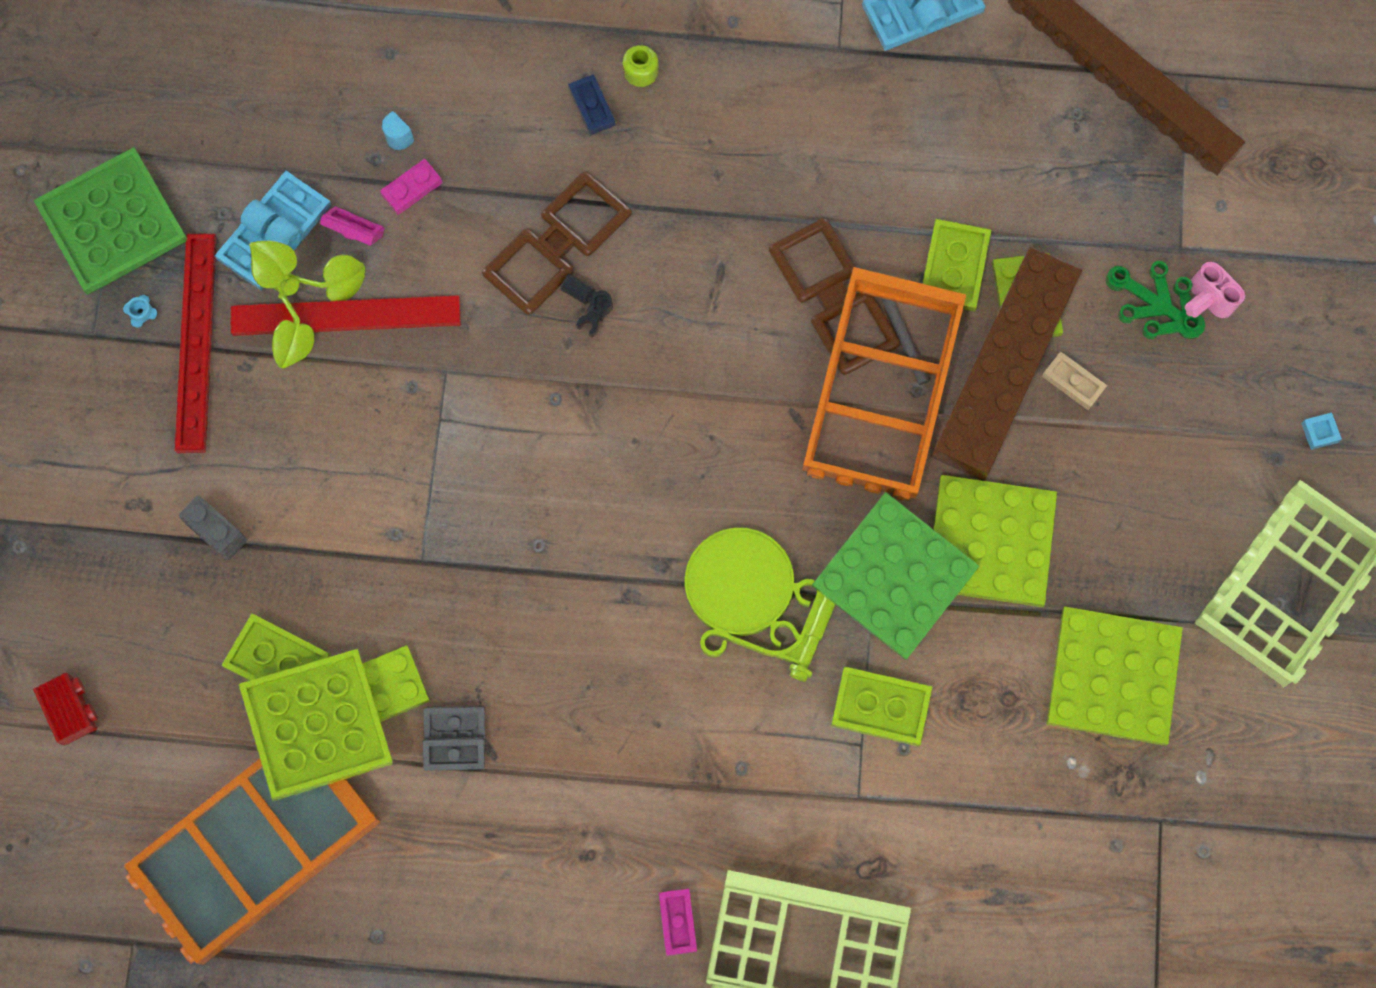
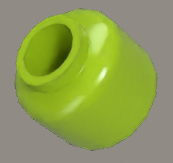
M643 45L633 46L627 50L622 62L625 79L636 87L649 86L658 76L659 62L657 54L651 48Z

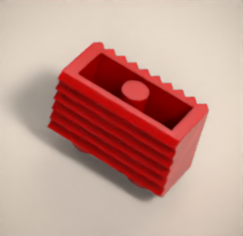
M63 673L33 689L57 743L66 746L97 730L94 722L98 719L97 714L90 703L86 705L82 696L86 691L78 677L74 678L68 673Z

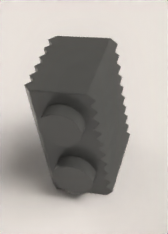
M199 495L179 514V518L225 560H230L247 542L246 537Z

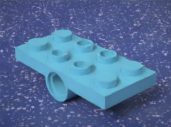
M863 0L862 7L884 51L983 13L986 7L982 0Z
M285 171L261 201L253 200L247 205L241 215V225L216 253L215 257L222 264L262 291L264 287L258 285L252 275L249 244L265 240L277 241L288 245L295 251L332 204L330 200L288 171Z

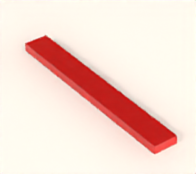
M214 233L186 234L174 450L176 453H206L217 240Z
M459 295L290 303L300 318L299 324L309 325L313 332L461 326ZM284 303L231 306L232 336L274 334L276 327L282 321L294 322Z

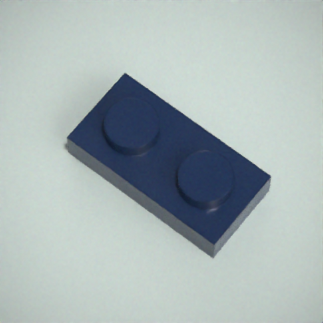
M594 74L568 84L569 91L590 136L616 126L615 119Z

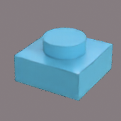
M1332 413L1309 418L1301 423L1311 450L1339 443L1342 440Z

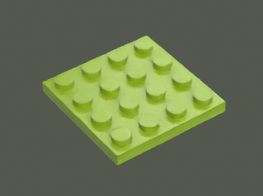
M946 475L940 476L933 530L979 565V568L957 595L1036 607L1045 606L1057 499L1056 491Z
M1064 606L1061 615L1046 724L1163 746L1168 745L1183 627Z
M358 649L239 684L272 801L393 764Z

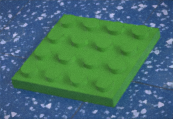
M135 147L33 200L86 295L180 246L187 240Z
M885 492L811 586L904 660H907L979 568V565Z

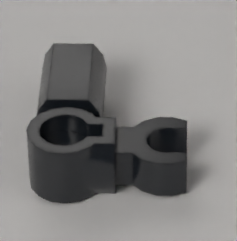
M568 274L561 285V291L585 305L587 303L590 304L586 310L588 312L587 315L581 316L578 319L576 328L581 330L584 324L590 323L592 329L589 331V336L593 338L598 332L599 320L603 321L604 317L613 309L612 298L608 292H595L594 287Z

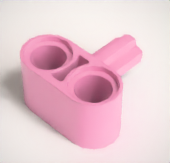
M1206 262L1191 279V291L1195 297L1184 308L1189 317L1197 318L1205 310L1209 309L1219 318H1228L1244 301L1245 293L1242 287L1219 264Z

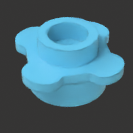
M146 295L132 298L123 307L124 313L131 318L132 326L136 328L141 327L143 322L157 317V310L151 307L149 304L150 299ZM143 309V312L138 313V310Z

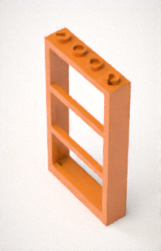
M853 267L802 471L807 472V476H812L815 479H824L825 476L834 478L837 484L852 487L853 483L862 485L865 491L881 494V491L893 493L892 497L899 500L909 501L910 498H916L966 294ZM856 292L951 315L939 365L844 341ZM845 352L936 375L924 425L828 402L840 353ZM825 413L921 436L910 485L813 461Z

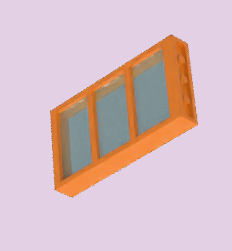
M258 759L126 863L124 867L129 872L126 878L134 889H141L147 898L144 899V903L153 914L159 913L165 922L162 924V927L172 939L177 937L183 947L180 948V951L188 962L192 964L195 961L196 964L204 965L381 822L347 779L272 801L262 763Z

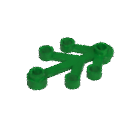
M1156 261L1149 270L1151 278L1154 279L1157 295L1130 278V273L1126 268L1115 266L1110 269L1106 276V284L1111 290L1121 291L1126 289L1149 304V306L1135 307L1131 304L1123 305L1118 313V318L1121 322L1128 324L1136 319L1165 315L1173 320V322L1160 324L1156 320L1147 321L1142 328L1145 338L1152 340L1160 335L1179 333L1184 338L1195 339L1202 335L1206 326L1202 315H1199L1197 318L1189 317L1184 308L1191 301L1190 290L1192 289V281L1189 278L1179 277L1173 285L1174 292L1179 296L1180 311L1171 302L1166 281L1168 266L1165 262ZM1154 268H1161L1163 270V274L1156 273ZM1115 273L1122 274L1124 276V279H1117L1115 277ZM1184 283L1187 286V289H1180L1178 284ZM1123 311H1130L1132 313V317H1126L1123 314ZM1187 321H1193L1196 327H1189ZM1147 327H1154L1156 329V333H1150L1147 330Z

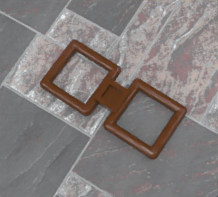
M583 171L542 211L541 217L550 227L540 237L530 229H524L483 269L482 275L527 315H531L563 284L568 274L572 275L574 269L563 257L573 247L585 256L592 255L631 216L632 211L587 171ZM585 185L618 212L588 243L555 215ZM527 242L559 269L529 301L496 273Z
M822 218L770 245L769 252L799 302L804 303L814 297H817L824 311L813 316L811 323L831 356L835 340L825 323L842 314L847 294V288L843 282L851 278L853 267L856 266L826 218ZM822 231L844 269L804 289L783 251ZM856 293L852 308L864 303L887 340L874 347V349L891 352L898 348L900 340L874 296ZM841 352L837 368L841 374L847 375L874 360L857 356L847 361Z

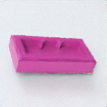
M336 206L323 214L320 222L321 225L342 233L347 239L358 240L369 246L383 237L385 229L378 224Z

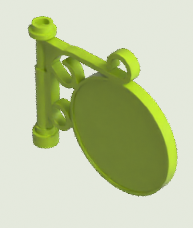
M730 528L709 536L695 549L685 571V591L690 607L695 615L712 629L706 631L700 640L701 650L705 655L713 658L721 656L726 651L727 641H730L765 656L777 657L792 663L789 667V670H791L789 676L801 682H806L807 678H811L813 674L808 668L817 645L826 630L835 604L816 590L817 595L801 635H799L796 628L790 622L778 621L789 607L793 593L800 605L810 607L811 602L804 600L800 596V590L804 586H811L815 581L805 579L799 583H794L792 564L785 550L770 536L750 528ZM785 627L791 631L796 642L787 649L772 651L734 636H749L770 628L771 642L777 648H781V642L775 638L774 634L777 629ZM717 636L725 640H723L720 649L710 651L705 646L707 638Z

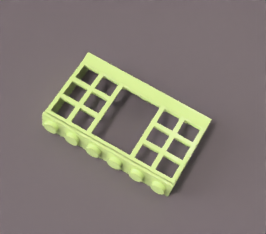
M1299 480L1290 489L1197 618L1195 624L1281 684L1283 688L1292 682L1297 684L1306 672V669L1303 668L1304 664L1308 659L1314 660L1322 650L1323 646L1319 643L1325 635L1330 637L1338 627L1337 617L1341 612L1346 614L1354 604L1355 599L1352 596L1356 590L1362 591L1372 577L1368 573L1373 566L1376 568V533ZM1304 504L1323 516L1313 531H1310L1294 519ZM1328 520L1346 532L1336 548L1317 536ZM1289 525L1308 537L1297 553L1279 541ZM1351 536L1369 548V551L1359 565L1341 553ZM1312 542H1315L1331 554L1321 569H1318L1302 557ZM1274 546L1339 592L1312 632L1246 586ZM1336 558L1354 570L1344 586L1325 574ZM1241 592L1260 604L1249 620L1230 608ZM1265 608L1283 621L1273 637L1254 625ZM1226 613L1244 626L1238 636L1219 623ZM1288 625L1307 638L1296 654L1278 642V639ZM1249 630L1268 643L1261 653L1243 640ZM1273 647L1291 659L1285 670L1266 657Z
M727 871L706 978V984H710L711 988H777L772 986L788 904L843 915L830 988L837 987L838 976L861 980L860 988H867L868 982L888 986V988H897L911 908L745 873ZM730 892L753 896L748 919L725 915ZM759 898L782 902L777 925L754 921ZM849 916L872 921L868 944L845 940ZM724 921L747 926L743 949L720 945ZM878 922L899 927L895 950L874 946ZM753 927L776 932L772 955L749 951ZM844 946L867 951L863 974L840 970ZM718 951L741 955L737 979L714 974ZM873 952L894 956L890 980L869 976ZM747 957L770 962L766 985L743 980Z

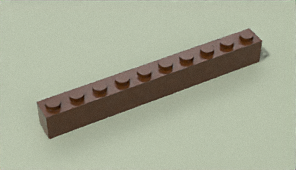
M1008 0L1011 8L1017 14H1022L1031 22L1036 30L1043 31L1058 48L1064 49L1072 55L1074 61L1090 70L1099 82L1107 84L1114 90L1118 98L1131 104L1141 117L1148 118L1163 135L1171 137L1178 143L1182 151L1195 157L1205 170L1212 171L1218 176L1241 151L1245 144L1242 138L1074 0Z

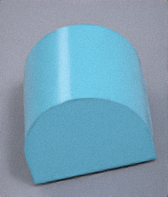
M395 112L389 113L382 122L386 141L393 149H406L414 143L412 131Z

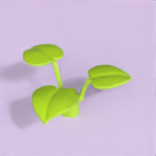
M270 240L251 242L249 246L251 251V270L254 280L261 287L272 288L279 292L278 298L284 302L294 322L282 321L276 327L272 338L274 360L278 367L287 368L304 359L311 352L314 345L312 328L307 324H299L300 318L287 299V296L296 293L299 283L320 288L326 287V296L331 301H346L360 289L365 277L364 263L352 256L338 255L330 259L324 267L323 278L325 282L313 281L290 273L296 267L297 258L294 250L288 245Z

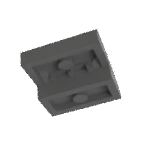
M485 706L424 708V771L485 769Z

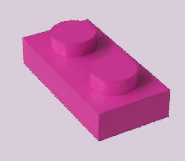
M424 158L381 189L380 193L395 213L399 215L443 182L441 177Z
M689 889L660 892L659 901L666 956L697 952Z

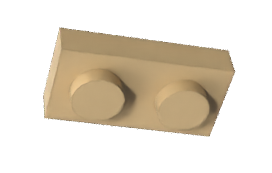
M1062 352L1057 355L1042 375L1043 378L1088 411L1107 387L1105 383Z

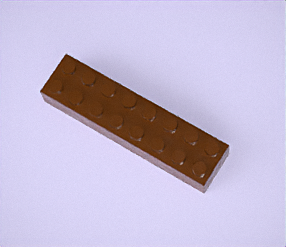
M1029 246L931 458L982 481L986 480L1082 269Z

